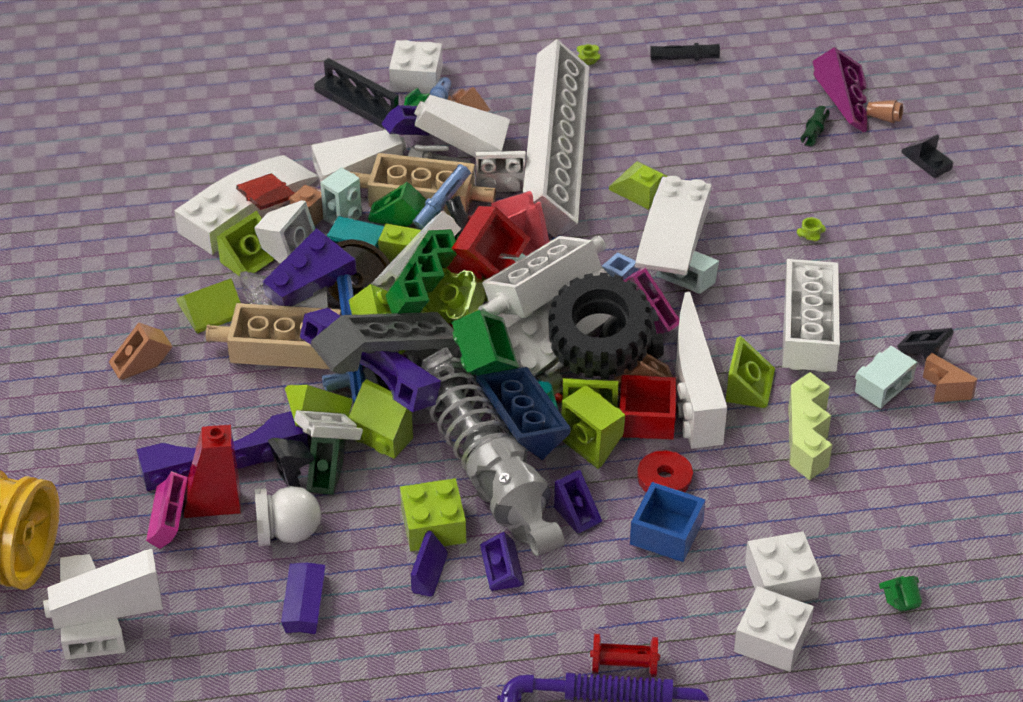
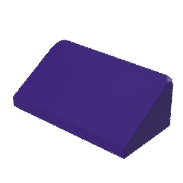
M432 531L425 533L410 574L412 593L432 597L435 593L448 556L447 550Z
M502 532L480 544L491 591L524 585L516 545L512 538L505 532Z

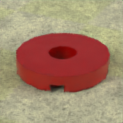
M668 450L655 451L646 455L640 461L637 469L638 483L645 492H647L652 482L686 492L693 480L692 465L686 457L677 452ZM667 472L670 473L671 476L661 477L659 473Z

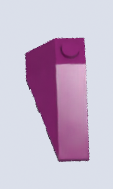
M833 47L812 61L815 70L813 71L814 77L849 124L864 133L867 131V111L863 104L867 102V97L863 94V90L866 89V80L862 65L836 47Z

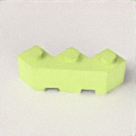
M811 372L791 385L788 406L790 465L809 480L829 467L832 444L826 440L828 438L831 415L825 411L827 409L830 386Z

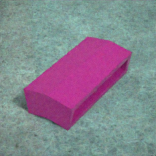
M646 268L634 272L623 280L625 282L630 280L637 285L636 290L641 289L646 295V300L656 310L659 321H654L657 334L669 332L679 325V317Z
M172 471L167 479L156 487L146 538L147 542L159 549L172 542L178 532L188 477Z

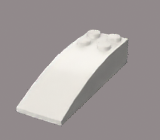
M285 155L249 165L217 181L174 210L177 231L180 235L213 255L218 251L217 236L256 210L263 219L268 212L278 209L289 201V198L302 186H310L317 181L318 175Z
M677 176L662 177L646 221L635 262L636 268L687 275L708 213L711 184L698 179L688 181L681 180Z
M787 259L782 368L836 372L840 346L838 263Z
M602 267V269L599 270L598 272L594 273L593 276L600 275V272H601V273H607V272H606L605 269ZM551 304L541 306L535 310V314L519 319L507 329L519 368L528 367L535 378L559 362V356L554 355L549 341L548 315ZM593 314L579 321L576 327L582 333L593 337L600 332L601 326L612 316L608 314Z
M686 292L680 312L675 372L678 402H676L677 417L683 420V437L688 438L691 449L723 445L727 405L691 293Z

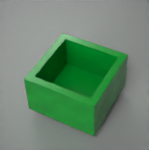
M477 310L452 322L454 328L453 338L460 348L462 354L460 358L461 364L467 373L483 375L519 368L503 317L483 310Z

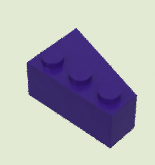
M316 228L262 281L265 296L278 306H294L313 296V293L326 286L328 288L333 286L340 275L348 274L352 276L356 274V260Z

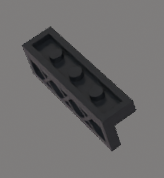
M327 58L324 61L325 76L314 83V91L385 129L381 123L388 113L399 105V96ZM333 70H335L339 77L333 75ZM367 88L370 89V91L372 92V94H373L374 96H372V95L369 93V91L367 90ZM385 98L390 100L391 105L387 103Z

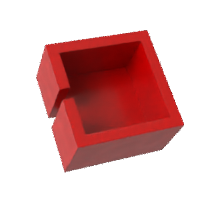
M478 206L451 249L487 280L516 263L513 259L498 258L499 256L519 258L531 238L497 207Z
M622 375L620 410L625 414L622 437L674 440L676 377Z

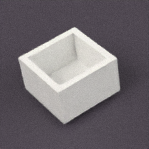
M396 40L389 67L390 91L411 93L415 88H419L421 93L429 94L431 89L437 85L443 67L442 43Z
M804 531L747 542L745 564L755 590L758 586L798 601L818 598L822 576Z
M757 586L736 630L734 652L791 672L811 628L814 606Z

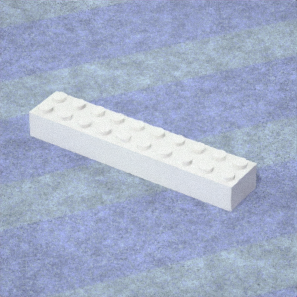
M558 39L537 53L523 193L527 191L532 192L534 204L539 201L541 202L547 232L554 237L564 234L578 224L589 66Z

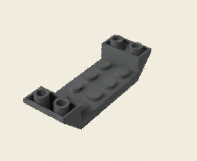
M438 312L341 315L311 341V346L330 370L338 374L358 371L362 352L375 353L376 351L399 352L400 350L423 351L424 349H438L446 358H461L462 356L460 348L453 338V328Z

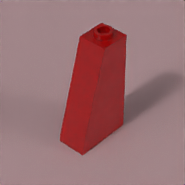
M231 425L204 426L201 428L184 495V518L241 514V492Z

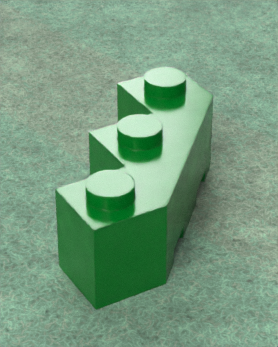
M452 229L429 230L417 245L385 295L392 314L420 313L430 301L427 292H432L445 276L442 268H447L457 255L451 249L456 242Z

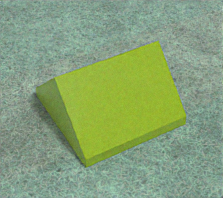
M257 210L217 236L220 263L242 279L248 278L275 260L261 248L254 229L262 220Z
M232 278L176 298L178 305L197 334L206 331L207 325L219 326L232 321L236 303H241Z
M742 336L737 337L728 374L726 402L765 408L768 406L775 367Z
M287 385L285 388L293 419L297 410L339 413L349 417L353 401L351 398L310 385ZM295 422L296 427L302 428Z

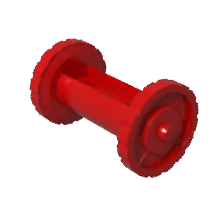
M594 634L593 650H590V657H593L592 674H598L600 665L649 668L650 677H657V663L660 661L661 656L658 653V637H652L650 646L601 643L600 634Z

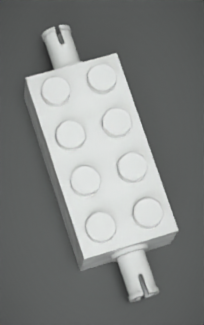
M558 236L482 282L489 302L481 305L478 310L494 315L504 313L505 315H518L521 318L532 316L535 314L536 309L551 304L554 296L558 295V291L564 285L570 286L571 280L577 277L583 279L585 274H594L602 269L597 254L606 249L604 240L600 236H594L591 240Z

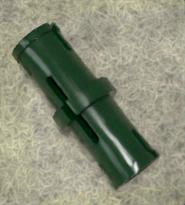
M825 106L816 107L813 116L807 120L806 129L801 136L802 143L807 137L804 145L813 146L818 135L824 131L825 122L830 115L829 109L823 114L826 109Z

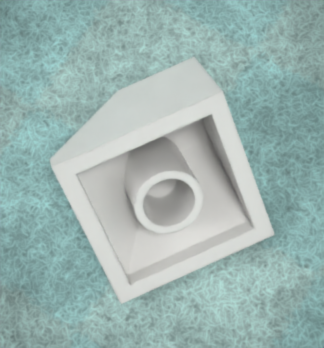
M301 200L268 212L254 229L261 248L281 264L315 230L306 201Z

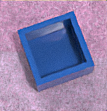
M652 482L631 521L630 545L684 562L704 522L706 499Z

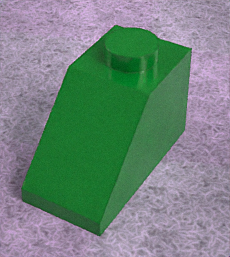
M406 182L373 202L368 220L373 223L407 227L413 223L412 221L425 207L427 199L410 183Z

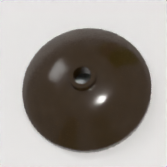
M350 239L337 243L338 246L356 260L357 273L351 276V281L354 283L352 284L353 296L369 286L390 264L389 259L382 251L365 241ZM336 281L333 286L329 288L326 286V288L340 303Z

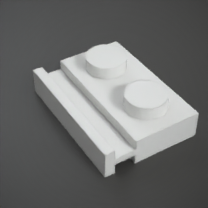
M297 410L294 421L303 428V432L312 437L360 440L363 431L361 428H356L357 424L345 414Z

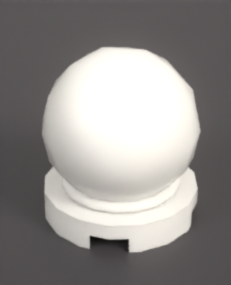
M289 486L279 489L271 496L267 495L266 488L255 489L259 546H270V538L273 539L274 537L282 542L298 543L307 540L316 531L320 524L321 510L316 498L307 490Z

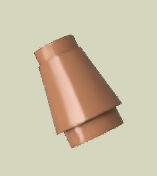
M897 100L868 102L867 116L893 124L895 121L900 122L903 116V103H899Z

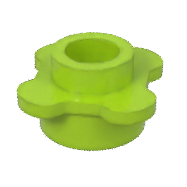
M586 44L577 47L578 57L587 65L595 64L600 59V54H598L599 46Z
M808 217L802 221V227L797 229V235L811 241H819L820 235L826 231V227L819 219Z

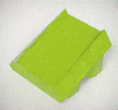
M442 268L445 276L432 292H427L430 301L420 313L438 312L447 323L452 324L453 321L477 311L483 305L486 292L482 282L485 280L478 279L472 271L464 270L456 274L447 268Z

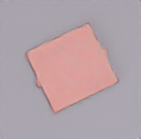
M272 173L236 185V189L246 197V201L252 202L260 210L286 202L295 193L286 186V182L280 181Z

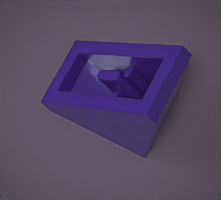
M577 470L555 481L554 508L576 533L579 534L602 522L581 470Z

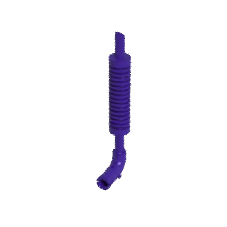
M566 672V680L534 678V675H519L510 679L503 687L501 695L497 696V700H500V702H521L523 693H533V690L565 692V700H574V697H577V701H580V698H583V701L589 698L591 702L592 699H595V702H598V699H601V702H604L605 699H607V702H611V700H614V702H617V700H620V702H672V699L709 701L707 695L701 689L673 687V679H664V682H662L661 678H658V681H655V678L649 681L647 677L645 680H642L643 677H639V680L633 677V680H630V676H627V679H624V676L618 679L616 675L615 678H612V675H609V678H606V675L600 678V674H597V677H594V674H591L590 677H588V674H584L583 677L582 673H578V676H575V673Z

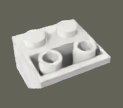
M525 151L476 152V186L494 187L496 192L523 191Z

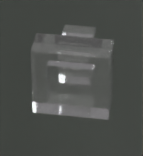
M447 347L422 361V368L428 373L433 372V376L441 381L440 369H446L450 376L454 375L455 372L454 367L450 364L453 356Z

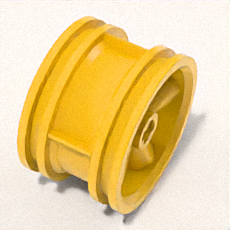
M0 470V585L26 590L37 582L49 561L56 540L60 508L57 489L49 480L30 476L22 477L19 480L10 479Z

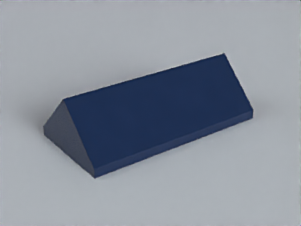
M528 367L477 375V382L517 442L541 460L570 434V426Z

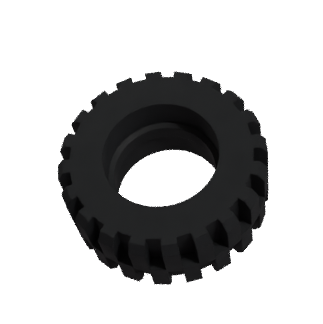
M600 272V275L593 276L590 273L585 274L583 279L577 277L571 280L570 286L564 285L558 291V295L554 296L551 302V309H549V341L554 355L559 356V362L564 367L570 365L571 372L577 375L580 372L585 373L587 378L593 379L594 376H601V379H609V375L621 376L624 374L625 369L631 371L637 366L638 361H643L647 355V349L651 345L653 316L650 302L646 300V295L641 289L636 290L637 285L630 280L625 282L622 276L616 274L614 277L608 276V273ZM608 314L619 319L625 327L613 336L595 338L582 333L576 325L587 316Z

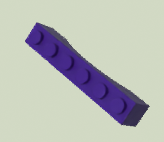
M329 308L305 313L300 338L311 345L312 339L338 319L340 315ZM362 352L360 364L369 368L383 379L392 392L393 400L411 412L436 405L441 380L397 352Z
M291 411L271 416L251 434L233 441L237 469L274 460L268 442L271 438L301 441L309 450L307 433L303 432V428L295 426ZM163 442L136 449L146 491L155 490L159 484L167 479L171 471L188 477L196 448L175 446Z

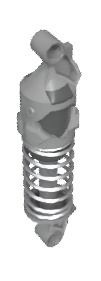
M424 349L423 351L405 350L408 360L441 380L436 405L425 409L430 412L431 420L438 423L439 432L446 435V443L453 447L455 457L461 460L462 468L466 471L468 478L477 490V495L485 502L491 503L490 510L497 523L507 527L515 539L529 544L532 553L537 557L563 547L565 539L559 525L556 522L550 523L542 520V512L549 503L551 496L548 484L532 466L527 464L526 458L528 455L526 448L519 444L515 437L512 436L511 431L503 422V419L495 410L483 389L480 388L476 378L472 374L467 373L463 368L460 358L447 357L436 359L439 354L438 349ZM469 389L475 390L474 397H466ZM476 401L483 402L482 409H473ZM444 411L440 418L436 417L435 412ZM450 412L453 418L444 420V417ZM484 413L491 414L490 421H481ZM452 423L447 430L443 428L442 424ZM456 424L461 429L455 432H451L452 429L456 426ZM461 434L455 443L451 441L450 436ZM464 436H465V437H466L465 442L462 443V444H459V443L461 442V440H462V439L464 438ZM458 448H462L463 455L459 453Z

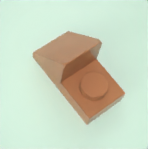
M933 353L926 358L923 378L936 385L935 402L971 400L974 397L978 378Z

